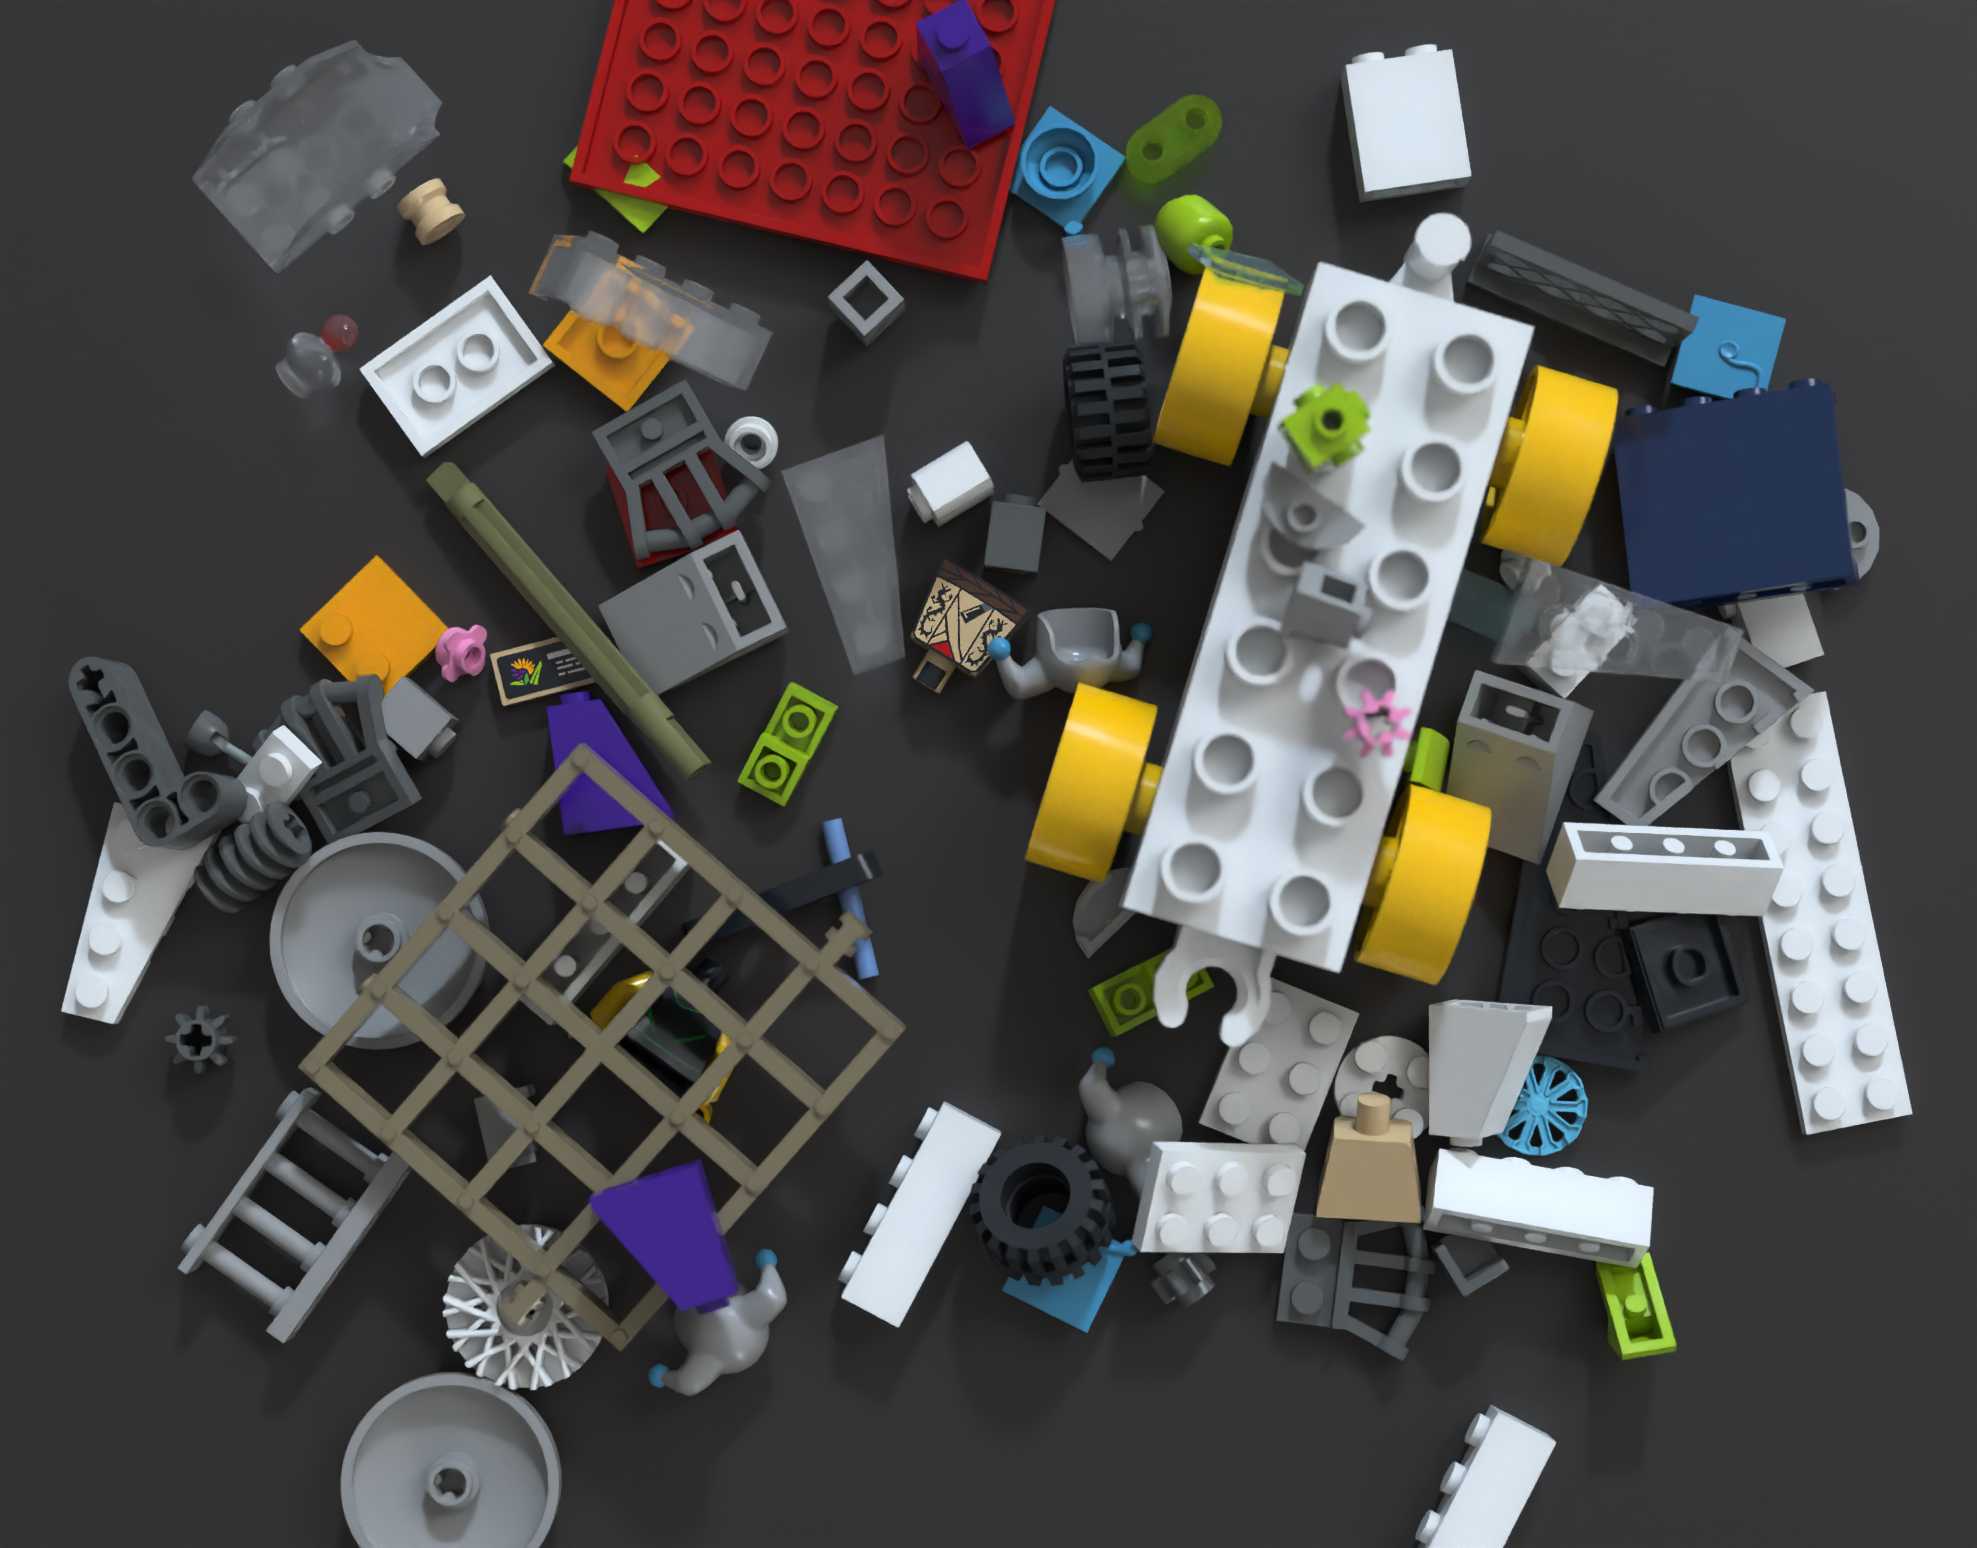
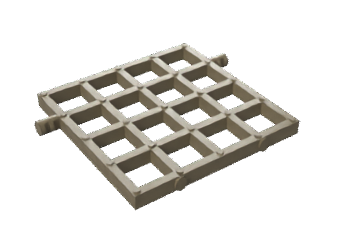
M580 743L522 810L517 808L500 827L503 832L383 970L378 975L372 974L356 992L359 996L301 1062L298 1068L534 1275L529 1283L521 1280L514 1288V1292L517 1295L515 1299L506 1297L499 1305L506 1317L519 1327L525 1328L532 1321L529 1311L533 1309L538 1312L546 1305L547 1301L543 1295L550 1289L621 1352L669 1296L656 1282L624 1319L561 1264L600 1220L599 1216L592 1210L590 1203L546 1251L484 1197L527 1147L536 1140L593 1192L635 1180L679 1130L742 1185L717 1213L723 1234H725L902 1034L907 1026L836 965V962L843 954L851 958L858 950L853 944L858 937L866 941L872 934V931L858 917L846 910L839 918L844 925L839 930L831 927L825 934L829 942L822 950H819L586 743ZM583 773L589 776L645 826L593 886L532 833ZM660 840L723 894L671 954L609 901L610 897ZM516 850L577 903L527 962L522 960L465 909ZM737 908L800 962L749 1022L744 1020L685 968ZM592 918L599 922L654 971L653 975L604 1030L598 1027L542 977ZM448 927L509 980L506 986L459 1039L398 986ZM814 976L877 1030L875 1035L826 1090L820 1087L763 1036L766 1030ZM669 986L675 989L732 1040L681 1099L619 1045L620 1041ZM525 995L587 1049L537 1107L475 1054L477 1049ZM380 1005L384 1006L442 1058L393 1115L331 1062ZM746 1053L809 1107L808 1111L758 1167L695 1112ZM601 1063L607 1066L664 1117L614 1175L551 1121ZM457 1072L519 1125L517 1130L470 1183L408 1129Z

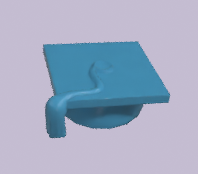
M1050 106L1019 150L1009 192L1064 228L1067 240L1076 243L1083 237L1082 222L1122 167L1127 157Z
M1695 294L1689 313L1699 317L1693 333L1680 344L1669 385L1724 400L1732 399L1734 392L1746 388L1760 387L1765 388L1767 392L1786 319Z
M1043 1205L1032 1229L1052 1224L1062 1216V1213ZM1129 1236L1125 1237L1123 1243L1112 1239L1109 1248L1099 1247L1098 1250L1102 1259L1094 1267L1091 1263L1087 1262L1082 1266L1085 1274L1076 1280L1072 1273L1062 1276L1064 1284L1052 1286L1048 1278H1043L1039 1287L1029 1285L1024 1275L1019 1281L1008 1277L1002 1291L1087 1333L1124 1256H1134L1137 1254L1138 1249L1131 1243L1132 1238Z

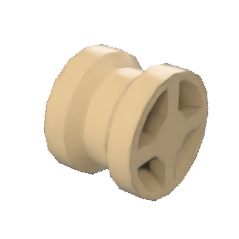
M439 178L432 179L418 186L405 196L396 208L403 219L411 220L416 226L415 236L422 245L431 244L444 237L456 228L465 217L458 204L449 202L446 197L447 188Z

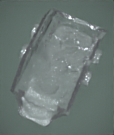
M354 39L310 57L298 67L290 65L284 68L272 80L270 84L272 89L257 102L249 100L243 103L233 112L229 118L231 124L223 130L191 178L222 217L277 275L327 232L333 235L346 227L355 216L353 211L355 207L368 196L376 199L383 195L396 181L394 174L440 135L435 129V119L442 102L402 57H381L369 54Z

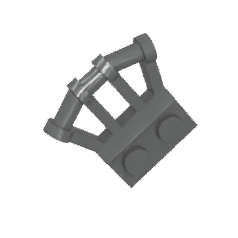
M686 379L591 432L626 492L633 545L637 560L650 558L651 552L690 547L691 550L698 548L704 544L701 540L720 528H723L726 532L736 526L735 520L759 491L765 493L773 483L764 473L719 438ZM708 450L743 477L724 501L697 457ZM683 464L687 465L711 507L710 510L693 520L689 519L665 477L667 473ZM653 482L678 527L654 531L646 530L641 488Z
M376 674L360 675L357 681L332 683L327 679L320 680L310 687L307 695L303 697L294 695L283 701L281 712L269 729L261 730L252 742V746L257 752L269 735L284 725L322 761V764L299 794L328 845L339 839L357 835L422 799L395 752L399 747L387 738L381 708L383 685L381 679ZM357 702L366 749L342 709L341 703ZM319 713L345 759L339 764L335 762L312 722L313 716Z
M1421 1205L1420 1223L1316 1217L1314 1214L1293 1212L1282 1257L1275 1313L1276 1321L1329 1327L1331 1329H1345L1397 1359L1404 1361L1410 1351L1406 1345L1424 1312L1430 1311L1431 1297H1427L1426 1293L1429 1274H1434L1436 1260L1431 1259L1423 1229L1424 1206ZM1401 1226L1408 1255L1356 1249L1358 1236ZM1354 1264L1407 1271L1405 1293L1352 1286ZM1350 1301L1402 1308L1388 1335L1348 1314Z

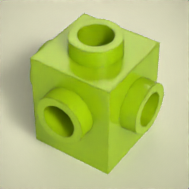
M1340 382L1325 390L1323 385L1318 383L1292 401L1297 410L1282 419L1277 427L1309 475L1330 460L1336 468H1339L1363 452L1365 448L1360 440L1365 438L1371 431L1366 421L1372 416L1367 405L1354 389L1346 393ZM1321 420L1331 421L1335 425L1336 431L1326 430L1322 426Z

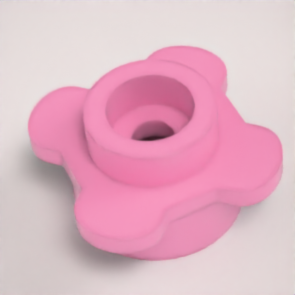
M473 625L469 631L460 627H452L442 634L437 643L435 655L437 662L442 666V676L444 679L454 682L460 675L470 674L476 676L483 670L486 654L483 643L487 638V631L484 627Z

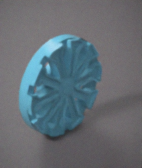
M1536 1054L1525 1079V1085L1522 1086L1514 1105L1515 1113L1509 1117L1504 1131L1495 1135L1509 1148L1526 1155L1545 1156L1562 1150L1578 1137L1587 1118L1588 1098L1582 1080L1564 1062L1551 1056ZM1535 1063H1540L1544 1066L1539 1083L1536 1082L1533 1071ZM1558 1070L1562 1071L1565 1074V1080L1550 1089L1555 1072ZM1575 1089L1577 1095L1575 1101H1557V1098L1569 1090ZM1556 1112H1574L1576 1114L1574 1123H1567ZM1523 1122L1519 1138L1516 1140L1511 1139L1508 1136L1509 1130ZM1549 1122L1563 1133V1137L1556 1142L1552 1139L1548 1125ZM1535 1126H1537L1541 1139L1539 1147H1531L1530 1145Z

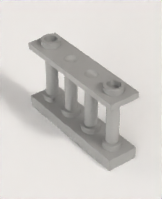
M316 1087L306 1088L301 1094L292 1091L275 1114V1118L281 1121L207 1227L198 1224L180 1248V1251L186 1254L178 1266V1269L183 1273L188 1274L197 1270L203 1261H206L271 1307L268 1313L274 1316L275 1319L266 1331L282 1343H286L296 1336L413 1170L394 1151L389 1157L383 1153L377 1156L313 1111L311 1108L323 1093ZM298 1127L365 1174L363 1180L370 1185L358 1202L352 1197L346 1201L280 1154ZM266 1172L334 1218L331 1224L337 1227L338 1230L326 1246L320 1241L314 1245L249 1199V1196ZM235 1216L302 1263L300 1269L307 1274L295 1290L289 1286L282 1289L217 1243Z

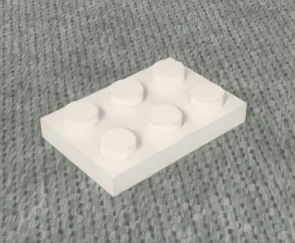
M490 275L362 366L360 371L420 455L426 458L554 367L555 364Z
M1269 977L1272 986L1269 1011L1259 1030L1244 1043L1236 1047L1228 1045L1198 1122L1250 1144L1297 1145L1304 1151L1359 1013Z
M1153 1142L1131 1243L1140 1252L1284 1253L1306 1153L1297 1145Z

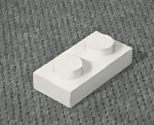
M284 725L269 735L237 777L246 788L248 796L247 807L243 815L238 819L243 824L250 825L251 817L259 812L265 813L267 805L277 800L289 806L322 764V761Z

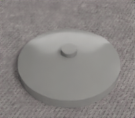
M371 832L348 836L326 845L311 855L308 861L292 874L284 886L275 906L270 927L269 940L272 967L279 987L290 1006L308 1025L325 1036L359 997L356 992L372 974L378 975L465 876L466 872L448 854L426 841L412 836L387 832ZM478 893L465 909L489 930L487 913L482 898ZM448 927L398 986L441 1024L447 1027L465 1010L475 996L482 982L487 961ZM380 1005L346 1045L362 1049L379 1050L408 1046L422 1040L384 1006Z
M441 1372L429 1374L404 1383L377 1402L361 1420L350 1439L342 1464V1506L347 1524L359 1547L539 1548L556 1517L562 1487L559 1454L552 1434L543 1418L524 1397L513 1389H509L506 1385L496 1386L494 1385L495 1381L485 1376L481 1378L474 1373Z

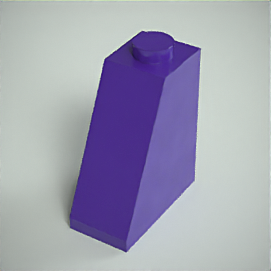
M959 0L917 22L918 58L967 149L970 150L1014 127L1016 123L991 45L967 1Z
M588 691L560 695V705L547 707L555 771L580 743H586L668 817L677 822L674 808L606 702L601 699L592 700L591 692ZM585 773L578 778L560 799L564 836L573 837L644 826Z
M701 1159L596 1191L589 1197L592 1210L682 1311L696 1307L698 1315H702L730 1305L728 1296L737 1293L739 1283Z

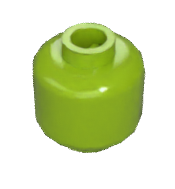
M1184 195L1166 203L1157 214L1154 227V243L1159 252L1181 271L1190 275L1203 274L1206 264L1217 267L1228 256L1233 241V227L1229 219L1206 199L1198 195Z

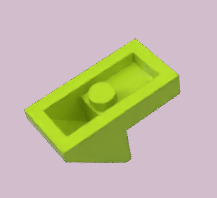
M1648 1252L1644 1255L1637 1268L1596 1261V1276L1608 1315L1607 1339L1622 1360L1676 1351V1341L1650 1253Z

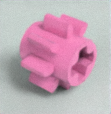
M1367 689L1360 692L1362 708L1357 710L1353 707H1345L1342 710L1346 717L1353 719L1352 729L1346 731L1342 735V739L1349 740L1356 737L1362 743L1359 750V756L1362 758L1366 757L1371 752L1372 747L1380 746L1381 752L1386 758L1393 756V748L1390 741L1394 738L1409 740L1412 736L1408 731L1401 729V719L1412 712L1411 708H1403L1398 711L1391 704L1394 698V691L1388 690L1382 696L1381 701H1373L1371 693ZM1378 710H1381L1385 713L1383 722L1390 726V730L1372 738L1368 735L1370 726L1363 722V716H1371Z

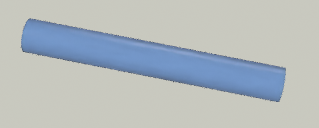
M842 818L822 822L821 827L830 864L832 865L850 858L851 855ZM858 886L838 893L842 914L848 910L867 926ZM870 936L866 941L858 937L853 943L858 948L853 955L858 980L879 975Z

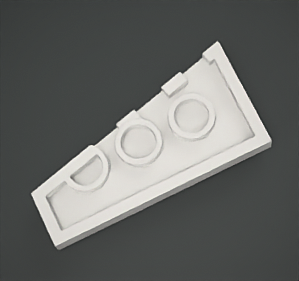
M114 802L61 1009L62 1012L111 1024H118L151 964L150 959L162 937L166 936L175 919L174 914L188 888H191L195 881L193 875L195 867L202 864L205 851L215 844L222 830L186 850L148 846L142 843L135 834L122 803ZM169 815L166 820L165 829L167 835L172 829V815Z

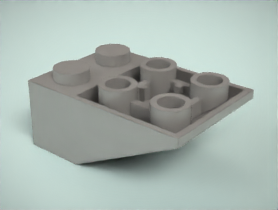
M740 530L686 555L598 606L621 654L657 696L790 633Z
M1475 670L1457 721L1446 794L1490 808L1491 821L1487 841L1488 847L1540 865L1594 711L1573 701Z

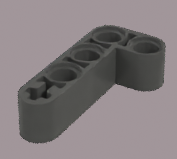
M90 656L80 659L73 665L68 680L70 693L134 832L142 843L152 847L186 850L234 823L243 815L247 807L248 796L246 788L240 780L232 776L200 771L184 777L140 680L132 667L125 663ZM128 720L129 730L126 738L123 740L122 728ZM149 767L151 777L148 785L145 787L143 779ZM215 787L217 800L214 807L210 808L209 795ZM171 814L173 825L170 833L167 835L165 824L168 816Z

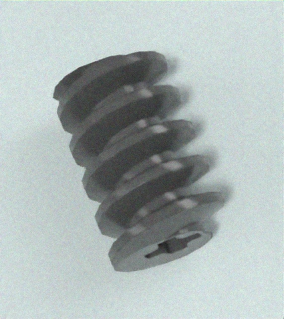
M276 800L267 805L265 813L259 812L251 817L250 825L246 823L239 825L235 830L234 836L228 835L220 840L219 847L213 846L208 848L203 856L204 864L196 866L193 875L199 889L215 907L224 912L235 913L246 907L248 902L261 896L263 890L273 887L279 879L290 875L294 868L305 864L311 855L312 841L305 825L297 814L285 803Z

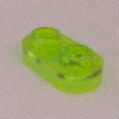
M1192 94L1179 99L1137 130L1127 143L1125 157L1130 173L1140 181L1157 183L1165 180L1213 145L1219 136L1222 126V115L1219 107L1206 96ZM1190 113H1199L1204 117L1205 125L1202 128L1193 129L1187 125L1185 118ZM1148 144H1156L1161 148L1163 155L1158 160L1152 161L1143 155L1142 150Z

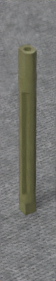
M444 462L426 481L446 503V508L646 740L649 739L682 779L685 782L692 781L702 774L712 762L674 719L675 715L477 485L471 483L454 463Z

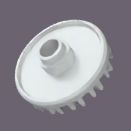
M517 1225L546 1251L563 1234V1231L544 1225ZM489 1235L479 1240L467 1250L465 1255L454 1266V1272L449 1276L448 1290L443 1297V1302L446 1303L443 1317L447 1318L449 1328L446 1332L447 1337L452 1338L454 1351H459L466 1360L465 1366L467 1368L473 1367L476 1370L477 1376L481 1378L485 1376L495 1381L494 1385L496 1386L507 1385L509 1389L514 1390L518 1387L535 1390L541 1386H551L561 1379L568 1378L591 1357L602 1339V1335L550 1289L543 1295L547 1301L546 1305L540 1311H535L534 1315H532V1321L525 1328L519 1327L506 1317L499 1305L506 1297L515 1299L517 1295L514 1292V1288L521 1280L529 1283L534 1275ZM579 1243L561 1264L609 1306L608 1290L603 1273L591 1253Z

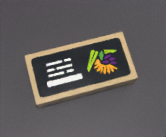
M558 637L490 654L503 707L597 684Z

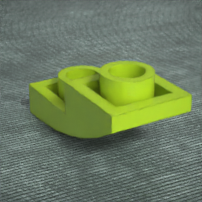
M791 682L787 686L765 731L760 735L737 782L785 807L839 706Z
M1421 727L1414 733L1413 740L1409 741L1401 771L1406 772L1404 787L1411 783L1441 793L1450 750V742L1443 735L1433 729Z
M1171 948L1088 989L1111 1038L1157 1016L1152 999L1154 974L1164 954ZM1201 968L1191 975L1186 985L1185 995L1187 1001L1214 987L1205 968Z

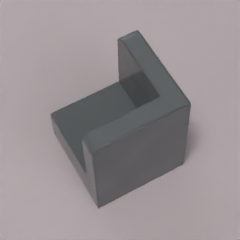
M1443 1234L1428 1244L1429 1249L1451 1285L1463 1297L1510 1269L1504 1258L1497 1254L1489 1241Z

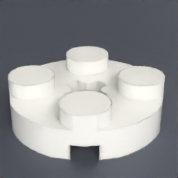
M1378 1036L1361 1042L1343 1056L1333 1079V1097L1340 1116L1357 1117L1358 1096L1364 1093H1377L1372 1091L1375 1081L1384 1082L1387 1074H1392L1396 1076V1086L1402 1088V1094L1399 1099L1391 1098L1390 1119L1410 1121L1414 1139L1417 1138L1429 1126L1428 1054L1414 1042L1396 1036Z

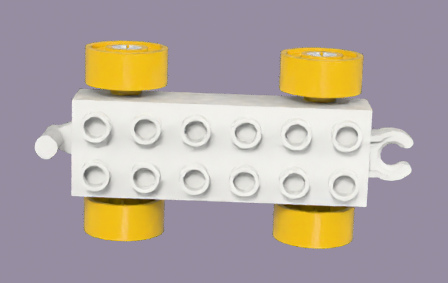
M1439 213L1432 215L1420 224L1414 236V241L1404 256L1403 266L1389 283L1319 262L1307 285L1288 349L1270 344L1281 309L1285 288L1206 264L1152 443L1230 467L1248 414L1251 413L1267 419L1161 766L1143 761L1158 706L1079 682L1024 859L1028 862L1104 884L1121 832L1124 831L1140 836L1118 907L1178 925L1172 948L1164 954L1154 974L1152 999L1159 1021L1167 1027H1178L1185 1019L1188 1009L1185 995L1186 985L1191 975L1199 969L1208 966L1220 967L1227 971L1234 979L1237 987V997L1232 1009L1223 1015L1219 1026V1037L1223 1043L1229 1046L1236 1047L1241 1045L1259 1030L1269 1011L1272 990L1269 976L1276 955L1327 971L1340 973L1360 904H1363L1356 934L1354 961L1430 985H1437L1443 977L1462 933L1484 860L1490 830V808L1408 783L1396 804L1385 835L1382 834L1410 739L1399 740L1394 738L1391 740L1390 743L1393 748V756L1386 758L1382 754L1380 746L1372 747L1371 752L1362 758L1359 756L1362 743L1356 737L1349 740L1342 739V735L1352 729L1353 719L1346 717L1342 710L1345 707H1353L1357 710L1362 708L1360 692L1367 689L1371 693L1373 701H1381L1382 696L1388 690L1394 691V698L1391 704L1398 711L1403 708H1411L1412 712L1401 719V729L1408 731L1412 735L1486 486H1489L1480 523V543L1560 567L1565 562L1581 530L1601 474L1614 426L1618 391L1609 386L1535 365L1523 386L1512 416H1508L1534 327L1454 303L1451 272L1459 261H1463L1468 254L1471 237L1468 227L1461 219L1452 214ZM1340 382L1346 393L1354 389L1363 399L1372 417L1366 421L1371 431L1365 438L1360 440L1365 450L1339 468H1336L1330 460L1308 475L1277 427L1282 419L1297 410L1292 401L1318 383H1321L1325 390ZM1321 420V424L1326 430L1336 431L1335 425L1331 421ZM1275 461L1364 523L1366 527L1349 543L1331 550L1306 551L1285 542L1270 526L1263 506L1262 483L1271 462ZM1305 560L1369 583L1364 606L1373 609L1361 641L1351 638L1347 649H1343L1332 644L1315 642L1307 635L1292 630L1289 639L1278 635L1286 604ZM1378 710L1371 716H1363V722L1370 726L1368 735L1372 738L1390 730V726L1383 722L1385 713L1381 710Z

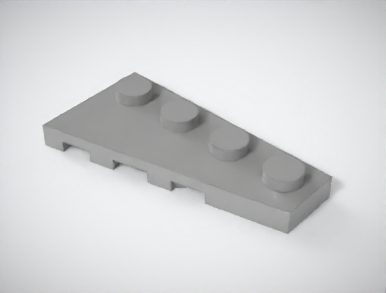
M1723 626L1593 801L1626 825L1648 826L1693 790L1694 786L1715 769L1720 768L1736 752L1757 735L1762 734L1778 721V718L1815 690L1733 630Z

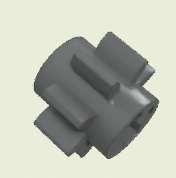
M206 1005L198 1006L196 1020H192L184 1013L177 1014L175 1019L181 1027L178 1029L177 1034L165 1037V1041L176 1043V1048L179 1052L173 1062L180 1064L187 1060L194 1061L195 1074L205 1073L207 1059L210 1058L217 1065H226L228 1060L222 1053L226 1045L238 1042V1038L227 1036L224 1028L230 1017L222 1015L215 1020L210 1019V1011ZM201 1030L203 1034L211 1035L212 1038L211 1045L202 1047V1049L201 1045L192 1043L191 1039L192 1033H198Z
M1163 1252L1150 1264L1158 1275L1150 1280L1149 1283L1165 1305L1176 1299L1182 1309L1187 1308L1201 1299L1215 1286L1208 1274L1217 1267L1206 1252Z

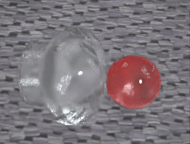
M341 314L333 315L322 325L321 336L306 332H299L293 335L286 344V357L276 365V371L283 383L293 393L302 398L307 397L314 390L323 391L336 388L340 383L341 369L334 351H347L354 346L359 335L356 323L348 316Z

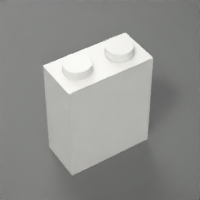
M1428 44L1405 50V56L1384 59V53L1373 52L1352 58V64L1345 65L1340 78L1359 202L1465 187L1472 175L1452 49L1437 51L1436 45Z

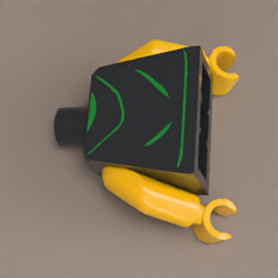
M704 959L693 973L716 995L719 994L730 979L728 972L721 965L710 959ZM646 971L615 983L590 1012L592 1019L590 1020L604 1030L653 975L654 971ZM669 986L620 1041L619 1045L646 1069L685 1095L732 1040L675 989ZM568 1033L569 1039H573L574 1037ZM733 1069L699 1107L703 1111L704 1120L708 1124L712 1116L710 1102L718 1100Z

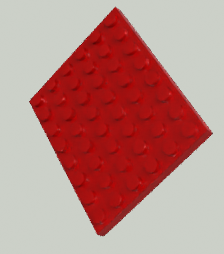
M614 0L569 181L571 185L594 191L598 189L667 206L669 209L987 285L1056 0H966L991 45L1016 123L1014 127L970 150L965 146L923 68L917 53L916 23L959 0ZM646 163L661 177L646 187L624 183L631 164L639 165Z

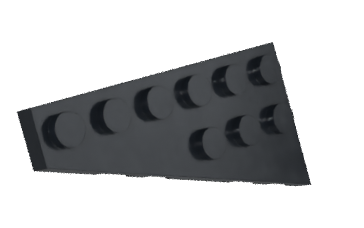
M1586 733L1540 865L1522 858L1520 860L1496 1002L1552 1007V1019L1537 1054L1652 1074L1649 1055L1646 1053L1642 1027L1644 1021L1642 1008L1638 1001L1636 981L1620 932L1621 929L1629 927L1627 911L1559 908L1546 872L1563 822L1612 825L1610 812L1593 801L1607 782L1600 736Z

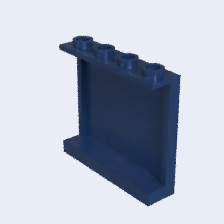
M1816 378L1800 379L1790 382L1786 390L1766 393L1765 388H1746L1734 392L1732 399L1712 402L1710 397H1692L1680 401L1678 408L1658 411L1656 406H1638L1626 410L1624 417L1615 418L1612 431L1632 606L1642 618L1860 585L1858 564L1853 556L1834 405L1837 404V397L1830 382L1821 384V380Z

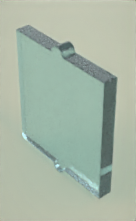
M1189 243L1187 253L1219 278L1297 296L1302 294L1304 285L1269 260L1234 253L1230 250H1221Z

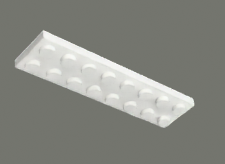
M1826 691L1813 693L1800 703L1794 705L1778 718V721L1762 734L1757 735L1726 762L1740 831L1769 832L1784 867L1765 916H1758L1801 1131L1802 1134L1806 1135L1912 1114Z

